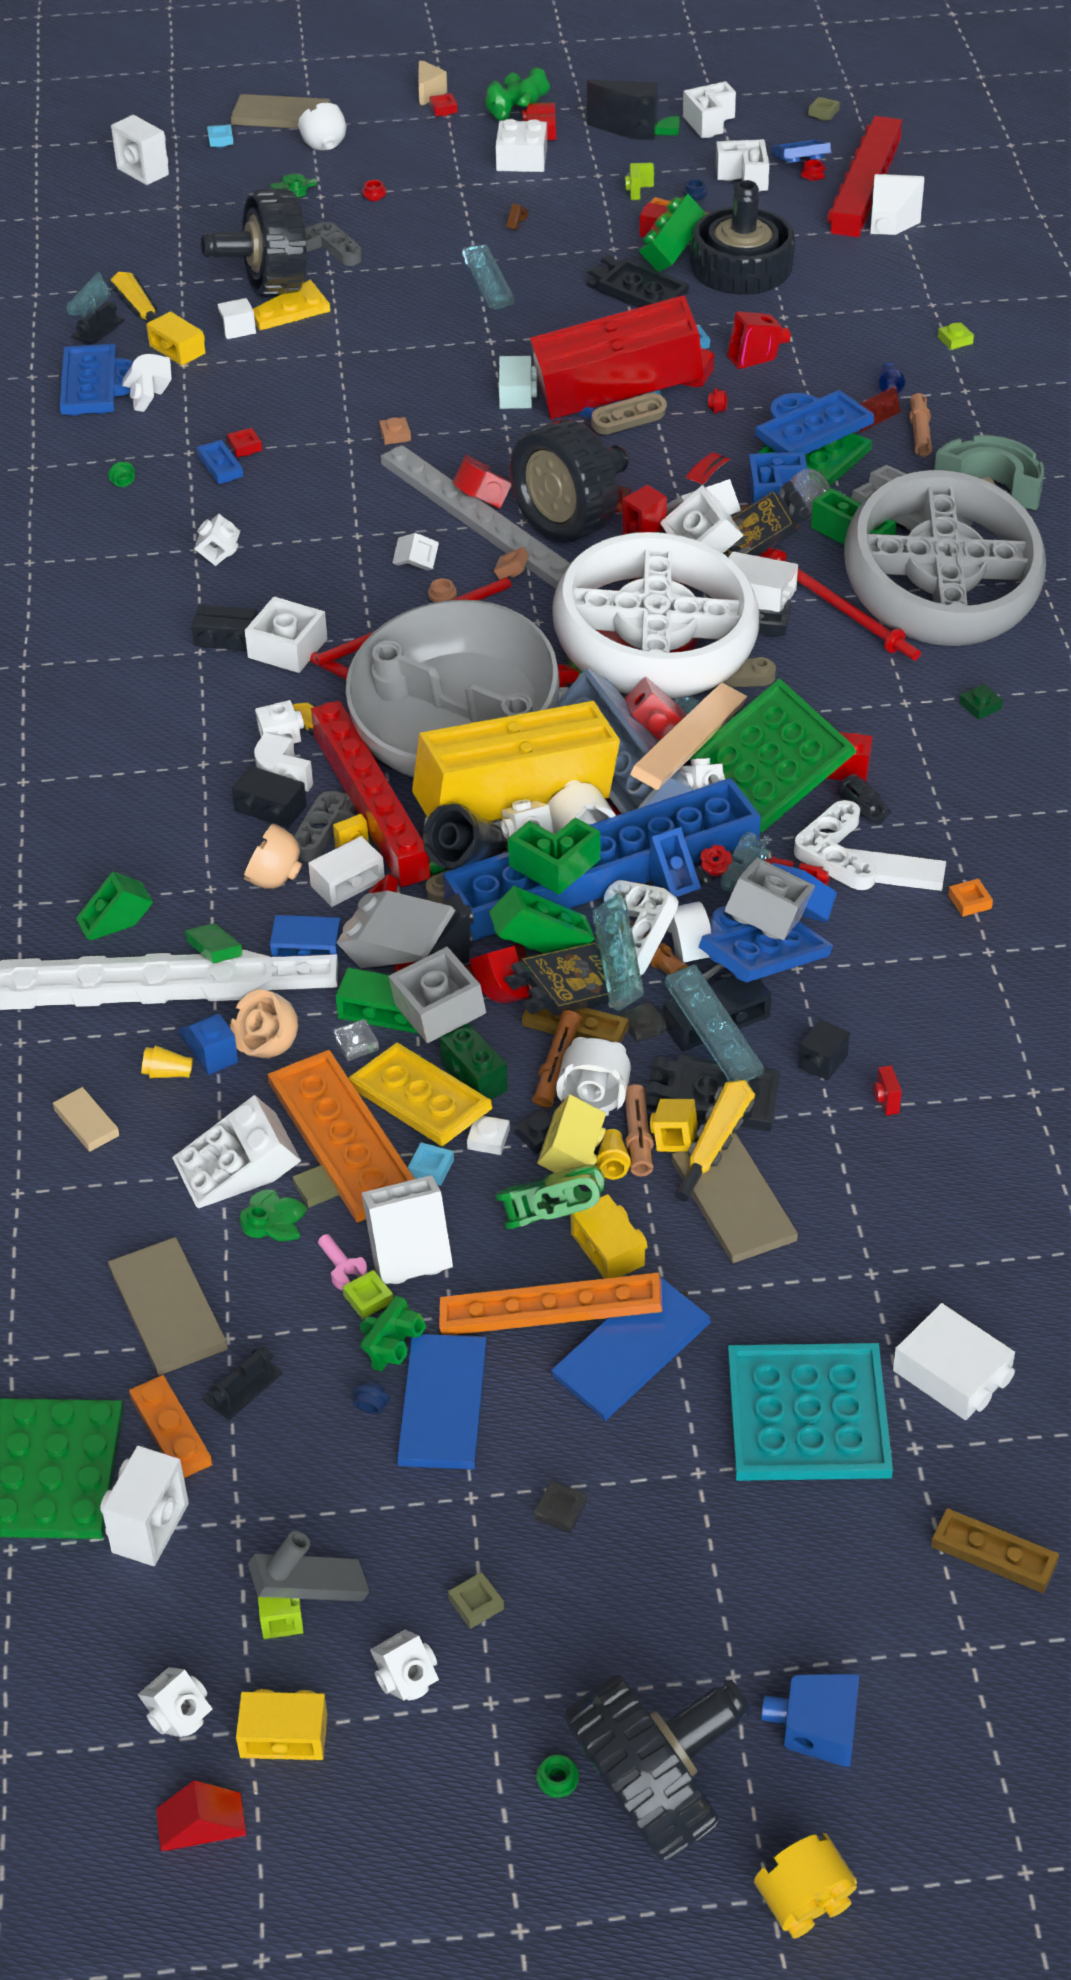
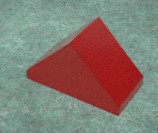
M193 1780L156 1808L161 1852L247 1836L242 1797L239 1792Z

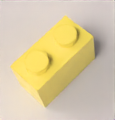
M569 1094L554 1111L537 1164L554 1173L582 1165L595 1164L597 1155L594 1154V1150L602 1141L606 1131L602 1127L606 1113Z

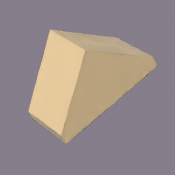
M419 61L420 105H425L430 102V96L447 93L446 71L425 61Z

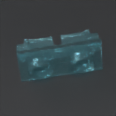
M99 272L73 297V300L68 302V314L72 316L81 314L85 318L90 313H94L111 295Z
M746 832L745 835L740 837L732 857L742 861V864L732 860L728 870L720 878V887L728 892L734 890L739 877L757 857L764 861L766 860L770 852L769 849L765 848L770 838L769 836H766L763 843L758 841L757 835L752 832Z

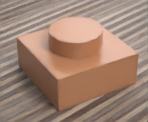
M393 417L388 420L379 421L380 432L385 445L411 441V432L405 417Z
M524 546L499 557L494 569L499 580L507 576H518L524 571L529 557Z

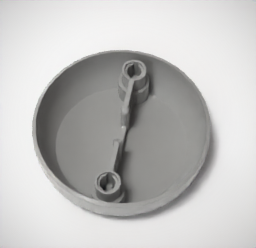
M449 600L413 608L389 620L373 632L357 651L349 667L346 679V697L353 725L369 751L390 768L414 778L420 732L556 708L559 700V671L554 650L547 637L532 621L520 613L489 602Z

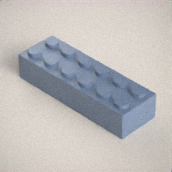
M586 668L558 701L557 707L594 701L620 739L609 797L621 814L692 791L693 788L679 770L659 790L630 775L634 765L657 744V741L648 729L632 716L625 699L612 682Z

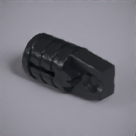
M852 774L841 782L837 792L838 795L846 801L856 803L860 808V815L865 816L877 825H881L890 815L891 810L879 794L857 774Z

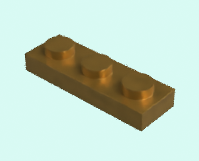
M590 1008L573 1011L582 1017L575 1038H597L609 1042L622 1043L629 1028L628 1018ZM526 1009L522 1016V1026L555 1035L561 1014L553 1016L548 1009L530 1014Z
M948 1508L937 1527L931 1543L932 1548L1041 1593L1045 1592L1060 1555L1052 1550Z

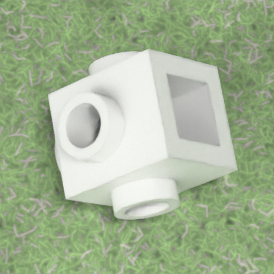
M220 514L211 521L205 520L200 525L197 531L199 537L194 549L215 566L226 557H230L238 548L237 539L240 530Z
M290 700L255 709L258 731L261 737L267 732L293 739V744L301 742L299 729L304 728L300 711H294Z
M710 758L691 759V766H682L679 769L693 790L725 780L722 764L710 765Z
M529 799L515 801L512 803V807L502 810L501 830L507 841L508 837L528 821L554 834L548 804L539 801L531 802Z
M403 1630L370 1649L379 1670L375 1671L376 1679L386 1694L390 1693L402 1700H414L426 1694L429 1690L428 1686L439 1680L433 1668L437 1665L436 1657L428 1644L422 1643L417 1634Z
M168 1667L137 1694L150 1712L147 1715L148 1721L160 1734L165 1733L178 1737L191 1735L202 1726L204 1722L202 1718L212 1710L205 1699L207 1691L195 1677H190L184 1669Z

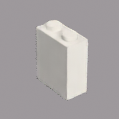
M732 552L728 558L742 570L749 580L756 596L758 608L777 612L782 611L786 601L796 591L798 564Z
M432 1175L362 1192L374 1267L378 1276L385 1284H399L409 1278L424 1274L435 1275L444 1269L453 1267L441 1191Z
M941 1303L896 1347L893 1371L966 1421L976 1410L980 1412L987 1406L992 1393L998 1387L1004 1388L1011 1381L1015 1370L1012 1368L1015 1351Z

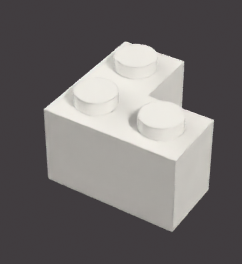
M726 81L684 90L683 117L701 138H711L714 135L722 134L724 121L735 118L736 92Z
M716 141V173L718 180H750L757 184L759 192L768 190L769 161L765 141Z

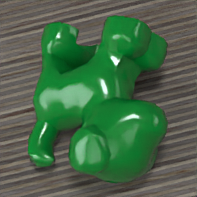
M537 67L532 68L529 72V77L522 81L518 74L510 73L504 80L505 88L498 81H492L487 88L485 107L494 115L496 120L505 121L510 118L513 106L524 107L530 103H537L539 98L546 95L551 88L544 70Z

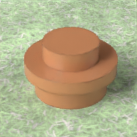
M445 578L434 580L428 589V597L435 603L449 601L457 596V590L453 582Z

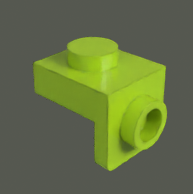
M630 163V175L625 176V190H630L631 200H640L641 187L654 186L653 163Z

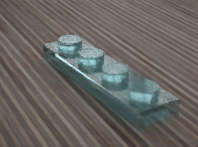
M487 244L463 248V258L489 309H501L505 306L514 305V295Z
M617 893L594 909L593 915L610 1006L620 1011L643 996L644 990L626 899Z
M694 964L666 976V987L729 1082L744 1079L749 1081L763 1075V1064L697 966Z

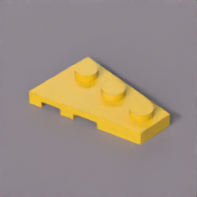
M309 280L303 283L299 292L279 295L253 308L255 325L259 330H264L330 312V303L315 284Z

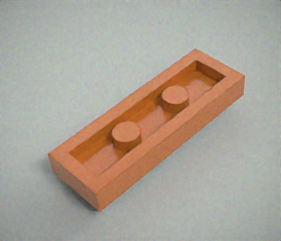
M164 1375L129 1390L130 1398L160 1452L180 1459L184 1478L212 1466L208 1450Z

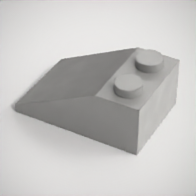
M392 891L368 893L359 901L357 911L343 926V933L336 943L360 969L420 961L429 955L455 910L449 905Z

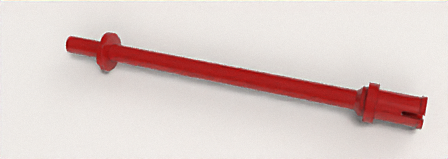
M773 547L758 556L788 562L786 553L781 549H774ZM798 568L797 582L885 641L884 648L887 652L894 653L899 650L913 661L920 657L921 651L905 641L906 634L902 629L897 628L890 631Z

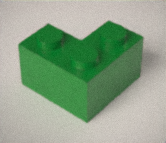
M576 817L556 834H552L535 823L528 821L508 837L509 867L560 895L601 860V831Z

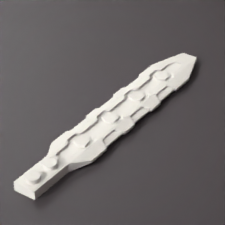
M242 950L241 957L214 964L202 954L171 955L170 953L118 958L83 956L79 959L41 961L39 958L1 960L0 1010L31 1009L35 1006L74 1004L76 1007L99 1006L102 1003L117 1002L153 1004L166 1003L168 1000L190 999L227 1001L241 1000L248 993L257 989L270 991L337 987L338 982L337 954L269 957Z

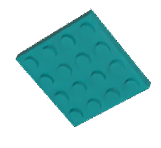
M879 1343L728 1345L736 1481L892 1478L893 1466Z

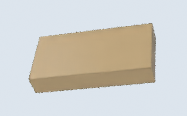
M83 1087L53 1102L54 1111L89 1152L119 1136L118 1127Z

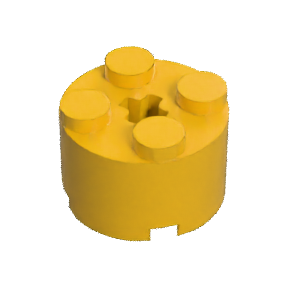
M823 1833L821 1841L814 1834L792 1844L774 1857L778 1864L775 1869L768 1874L765 1867H763L754 1879V1884L784 1931H789L792 1938H798L811 1930L815 1925L813 1920L827 1912L831 1918L846 1910L851 1905L848 1896L857 1888L855 1876L826 1833Z

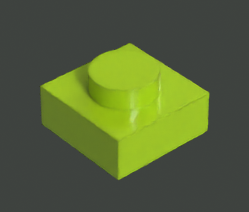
M961 322L938 328V338L950 350L973 344L974 334Z
M374 1270L342 1286L343 1296L362 1320L387 1307L393 1300V1293Z

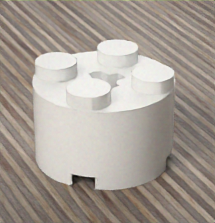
M578 780L568 782L563 790L558 792L550 802L546 803L550 808L554 834L575 817L590 825L616 816L597 787L581 783Z
M575 1038L564 1053L556 1090L561 1102L571 1094L605 1112L606 1116L609 1115V1111L615 1108L618 1110L624 1103L631 1071L625 1047L621 1043L609 1042L603 1039Z

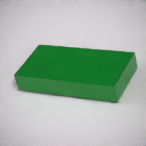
M216 923L185 931L186 941L213 964L241 957L242 945Z

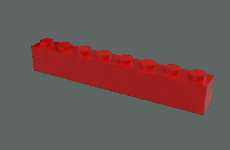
M874 116L871 125H867L865 136L861 138L860 148L856 149L855 160H851L849 172L847 171L845 174L844 184L841 183L839 196H835L833 208L829 209L828 223H831V234L860 237L872 209L875 174L886 175L901 142L902 119Z
M341 701L329 702L311 708L314 737L345 792L348 794L357 813L362 814L367 820L368 832L392 874L398 879L399 886L404 887L430 879L429 856L425 851L424 842L367 745L357 733Z

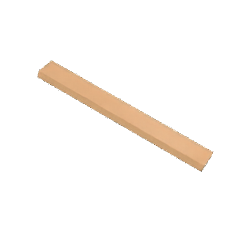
M723 682L720 683L634 765L630 775L659 790L744 705L748 696Z

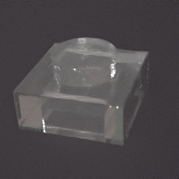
M365 1019L334 1030L335 1041L347 1061L379 1050L378 1040Z

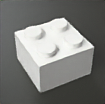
M131 115L111 125L117 169L146 185L169 175L164 131L135 115Z
M514 119L500 121L496 141L497 171L544 172L547 152V122H540L539 120L516 121Z
M703 485L660 522L667 534L699 541L718 550L722 554L743 536L721 502Z
M273 597L245 629L248 658L300 673L310 661L311 654L317 652L327 640L325 611Z
M137 1446L131 1458L125 1459L122 1463L118 1476L119 1479L114 1488L105 1493L100 1510L103 1513L106 1534L109 1538L112 1553L155 1567L189 1502L180 1459Z

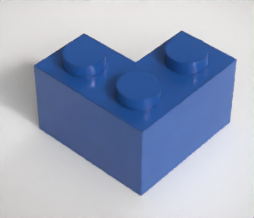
M804 452L749 454L748 486L751 505L773 491L778 495L783 484L788 481H792L796 488L795 491H798L800 496H805L807 465Z

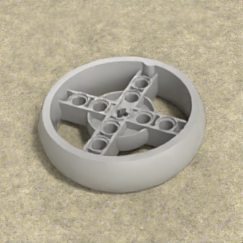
M919 471L897 477L873 491L856 510L849 523L844 543V561L847 575L855 594L866 609L890 629L900 628L904 631L906 637L934 645H972L990 640L1007 632L1029 613L1042 591L1045 579L1046 554L1039 529L1026 509L1015 498L998 486L978 477L954 471ZM923 511L924 522L917 525L908 536L870 534L872 530L888 519L910 512ZM957 515L984 526L1001 540L983 539L973 528L959 522ZM886 574L907 575L916 586L931 593L933 601L923 599L906 591L893 582ZM981 579L1021 580L1020 585L1016 589L997 600L979 605L968 606L966 593L974 589Z

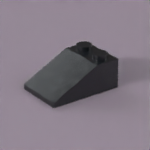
M587 80V125L630 139L654 140L657 124L658 83Z

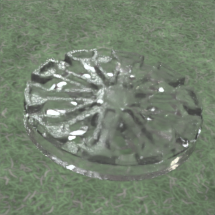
M804 469L791 479L796 488L795 491L799 492L806 505L805 507H808L811 513L812 501L823 494V491L825 492L830 489L826 479L814 469Z

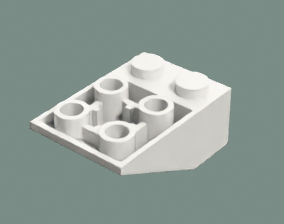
M255 1095L172 1157L197 1208L272 1183L301 1161L277 1114Z

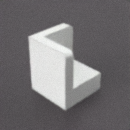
M247 298L218 304L227 339L256 333L254 311Z
M417 533L399 537L393 564L400 566L409 563L427 571L431 570L434 566L439 542Z

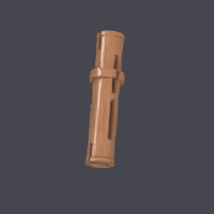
M916 393L910 398L911 411L909 413V420L913 425L915 453L925 457L932 452L929 426L931 413L927 408L926 396H923L922 393Z
M633 1084L627 1086L625 1096L628 1136L625 1143L626 1149L630 1152L631 1172L636 1176H647L653 1171L651 1150L654 1144L653 1137L649 1133L646 1090L641 1085Z

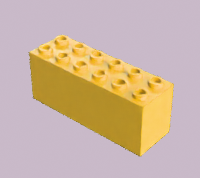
M594 701L420 732L412 792L427 818L441 805L460 804L489 821L503 819L502 810L512 807V803L518 800L529 799L531 802L539 801L546 804L572 780L594 785L604 798H609L620 739Z

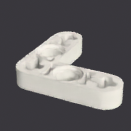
M846 800L834 803L796 836L794 855L800 861L812 866H822L823 870L829 871V876L857 890L869 889L875 883L876 866L871 861L838 845L859 824L860 808L856 803ZM821 829H830V830H833L834 832H833V833H824V832H821L820 830H821ZM836 858L841 860L842 862L832 863L829 862L827 859Z
M619 880L608 887L604 895V902L617 913L622 912L629 916L638 917L616 960L618 971L630 979H636L648 968L677 911L678 900L664 888ZM645 896L643 901L637 906L639 900ZM651 928L650 933L643 939L645 933Z

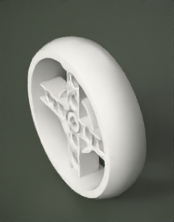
M645 532L625 534L603 540L586 549L565 570L557 585L552 605L555 632L561 647L569 659L582 672L588 668L612 682L619 692L629 694L645 676L670 698L686 697L710 690L730 678L740 669L749 657L759 632L758 603L754 590L742 570L727 556L704 543L666 533ZM642 578L626 584L620 591L597 589L620 580ZM679 583L696 588L712 598L695 597L688 588ZM596 630L616 631L624 641L640 648V650L614 642ZM693 637L720 639L699 649L670 653V650L685 645Z

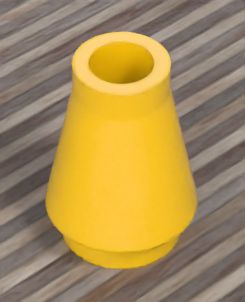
M156 1045L154 1048L146 1047L141 1074L149 1075V1079L190 1078L193 1058L185 1057Z
M616 1129L605 1131L596 1160V1166L601 1169L604 1177L607 1179L615 1180L622 1178L631 1166V1159L624 1145L622 1134Z

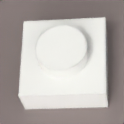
M488 1116L479 1118L472 1124L467 1138V1149L501 1155L510 1130L509 1120Z

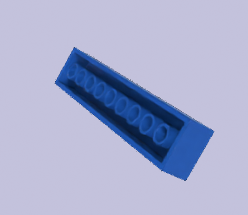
M732 778L590 824V826L601 831V860L560 895L509 867V852H505L443 873L444 901L446 902L451 895L459 893L464 905L470 906L474 918V923L470 924V932L473 941L496 934L489 911L513 886L570 909L604 897L608 887L616 881L623 880L639 884L652 881L649 871L650 837L681 827L692 862L695 863L701 861L700 855L702 851L706 848L710 849L713 845H721L725 847V851L737 848L746 849L758 845L761 816Z

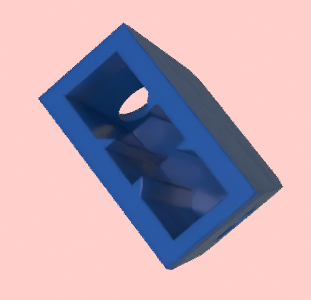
M795 1675L791 1678L789 1699L764 1695L761 1721L786 1724L784 1746L788 1750L850 1767L860 1675Z

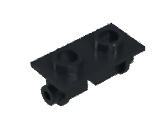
M106 301L95 310L96 314L92 312L77 322V331L72 334V337L92 345L121 324L124 318L116 316L117 306L114 302Z
M267 1347L255 1348L252 1351V1355L219 1384L215 1383L211 1387L212 1390L202 1400L227 1420H231L280 1377L283 1371L270 1362L273 1354Z

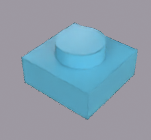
M231 124L207 127L210 147L223 148L227 145H233Z
M421 1142L408 1169L415 1179L432 1175L437 1185L441 1186L454 1161V1151Z

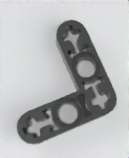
M321 222L305 228L307 252L323 247L343 265L354 266L361 263L362 251L360 245L335 224Z
M326 791L317 797L294 835L300 849L298 860L309 862L318 858L334 833L333 824L356 816L352 814L356 809L348 794ZM318 823L326 824L325 827L319 829L311 827Z

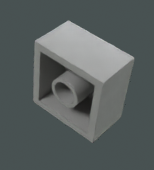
M757 857L739 877L725 912L731 914L733 919L739 923L751 924L761 929L762 933L766 936L784 941L801 919L815 885Z
M448 947L388 976L395 1005L426 1043L486 1014L479 982Z

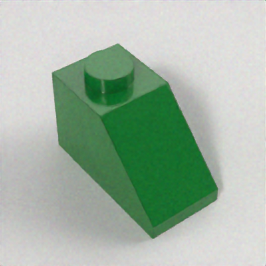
M113 871L80 912L76 920L85 937L89 940H95L135 926L147 912L153 901L142 882Z

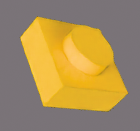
M362 814L333 824L336 849L361 836L369 843L367 820Z

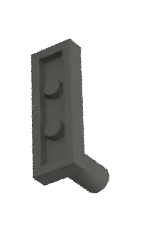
M299 1531L290 1532L275 1554H254L248 1562L258 1597L363 1601L370 1592L359 1559L304 1556L310 1548V1541L305 1534Z

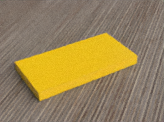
M398 1042L348 1078L359 1094L442 1147L492 1109L489 1098Z

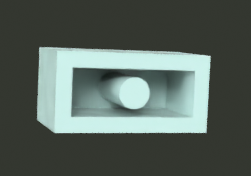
M500 356V409L532 408V397H537V374L535 366H531V356Z

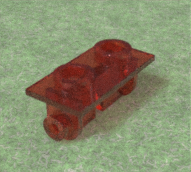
M892 387L860 403V405L874 414V424L861 429L860 432L901 412L896 387Z

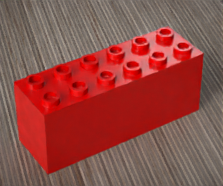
M685 295L530 338L538 384L551 420L581 412L586 407L595 408L704 378L699 331Z

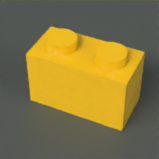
M171 311L146 323L149 346L179 365L183 366L206 354L203 331Z
M609 1194L600 1197L595 1206L571 1214L572 1236L604 1279L621 1277L645 1266V1249L648 1247L646 1238L639 1229H634L629 1222L625 1209L621 1205L617 1206Z
M268 1689L241 1692L236 1733L240 1758L323 1760L328 1717L325 1694H317L310 1690H300L296 1693H275Z

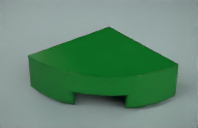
M672 116L660 120L656 124L655 135H679L680 116Z

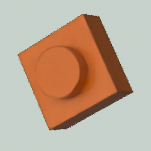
M979 878L949 886L948 896L962 917L992 909L993 899Z

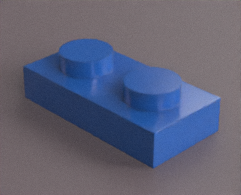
M222 440L197 447L198 457L218 484L231 482L234 479L243 477L242 466Z

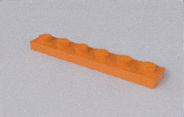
M659 1273L440 1297L439 1328L442 1335H457L663 1312L661 1278Z

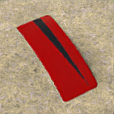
M711 453L697 463L686 478L700 484H705L718 468L731 459L717 453Z

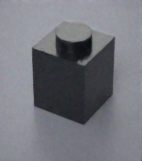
M819 1019L800 1043L798 1068L828 1081L848 1056L850 1032Z

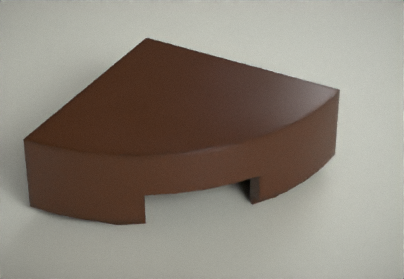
M512 203L506 228L514 230L520 228L519 224L527 219L529 210L521 205Z

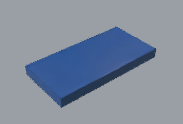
M662 1277L660 1278L662 1283L663 1312L607 1318L551 1370L553 1378L604 1421L610 1418L711 1323L708 1314Z
M421 1334L420 1337L416 1338L412 1337L397 1458L398 1466L475 1470L487 1349L486 1337Z

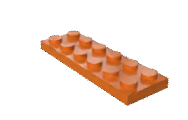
M330 1050L267 1074L270 1087L315 1158L328 1174L339 1196L357 1223L366 1220L362 1192L415 1179Z

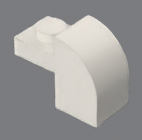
M144 354L133 362L123 378L122 386L131 388L130 397L133 399L134 410L144 412L154 398V393L162 394L172 380L170 358L154 354Z
M265 732L255 747L256 767L304 782L305 791L308 792L313 785L311 761L295 757L293 739Z
M701 902L679 905L666 930L672 933L676 957L683 962L708 958L709 955L698 948L702 936L712 934L704 906Z

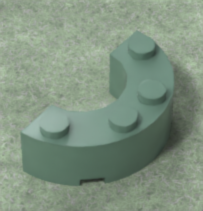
M975 435L971 441L961 442L960 438L953 440L936 452L934 470L954 471L978 478L991 477L992 480L1000 482L1009 488L1011 496L1024 508L1037 510L1039 507L1044 466L1042 462L1037 461L1036 453L1024 444L999 436Z

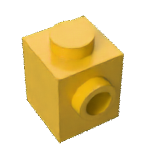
M694 1099L659 1100L656 1113H651L650 1129L651 1133L655 1134L657 1152L689 1151L691 1144L695 1141L698 1130Z

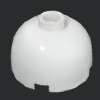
M320 103L316 105L317 109L311 112L308 109L302 114L298 122V128L305 143L315 150L323 151L333 149L341 143L345 137L346 123L344 115L337 105Z

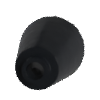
M448 804L437 807L429 815L424 825V833H427V843H424L425 851L430 860L440 867L453 869L502 854L506 848L507 838L504 837L501 827L460 804Z

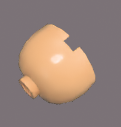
M273 823L263 836L267 841L264 840L260 847L257 846L243 878L251 884L264 889L278 888L288 878L294 881L302 867V863L298 862L300 854L298 842L292 834Z
M262 989L248 993L239 1001L236 1007L240 1009L237 1019L232 1018L230 1029L235 1035L236 1048L239 1051L252 1057L270 1059L283 1054L291 1047L297 1035L298 1017L289 1001L277 993Z

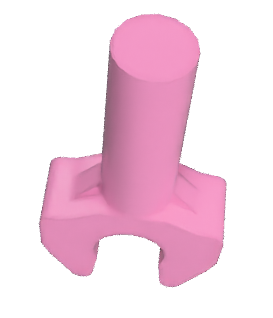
M329 1234L319 1238L318 1244L336 1267L331 1271L332 1283L336 1288L343 1290L342 1286L350 1282L347 1277L349 1274H355L359 1278L367 1273V1265L362 1257L348 1259Z

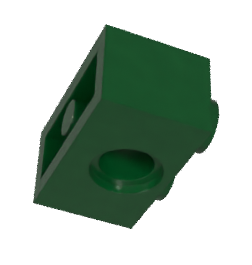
M469 1023L440 1037L441 1065L451 1076L490 1100L508 1092L506 1062Z

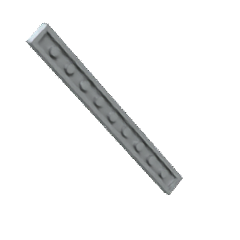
M403 445L381 455V464L506 554L524 546L529 554L525 567L555 589L557 588L559 580L571 563L477 497L473 498L458 489L452 483L453 480Z

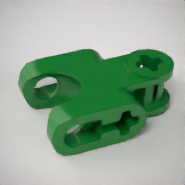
M588 1164L550 1174L539 1181L519 1184L495 1193L497 1201H503L508 1217L504 1221L505 1228H518L540 1219H555L595 1206L604 1189L605 1177L598 1166ZM578 1185H587L590 1189L582 1191Z

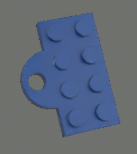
M116 344L64 347L60 395L61 415L114 412L115 396L130 393L131 388L122 386V382L134 361L117 358Z
M840 390L820 399L805 393H789L777 397L772 402L770 410L771 420L756 426L755 436L777 453L804 452V454H807L874 424V414Z
M726 906L717 908L712 915L710 921L712 934L702 936L698 947L708 954L711 960L722 964L733 972L737 979L747 983L828 957L833 945L800 921L784 941L770 938L763 934L761 929L751 924H742L734 920L731 914L725 912Z

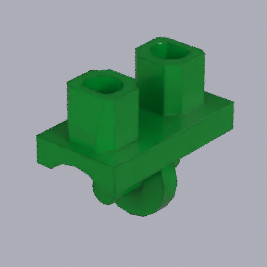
M395 1296L384 1313H381L377 1319L365 1317L360 1324V1329L365 1335L361 1340V1347L371 1358L372 1369L382 1372L388 1363L400 1365L407 1356L408 1348L404 1342L407 1336L420 1337L426 1329L422 1315L410 1310L405 1298Z

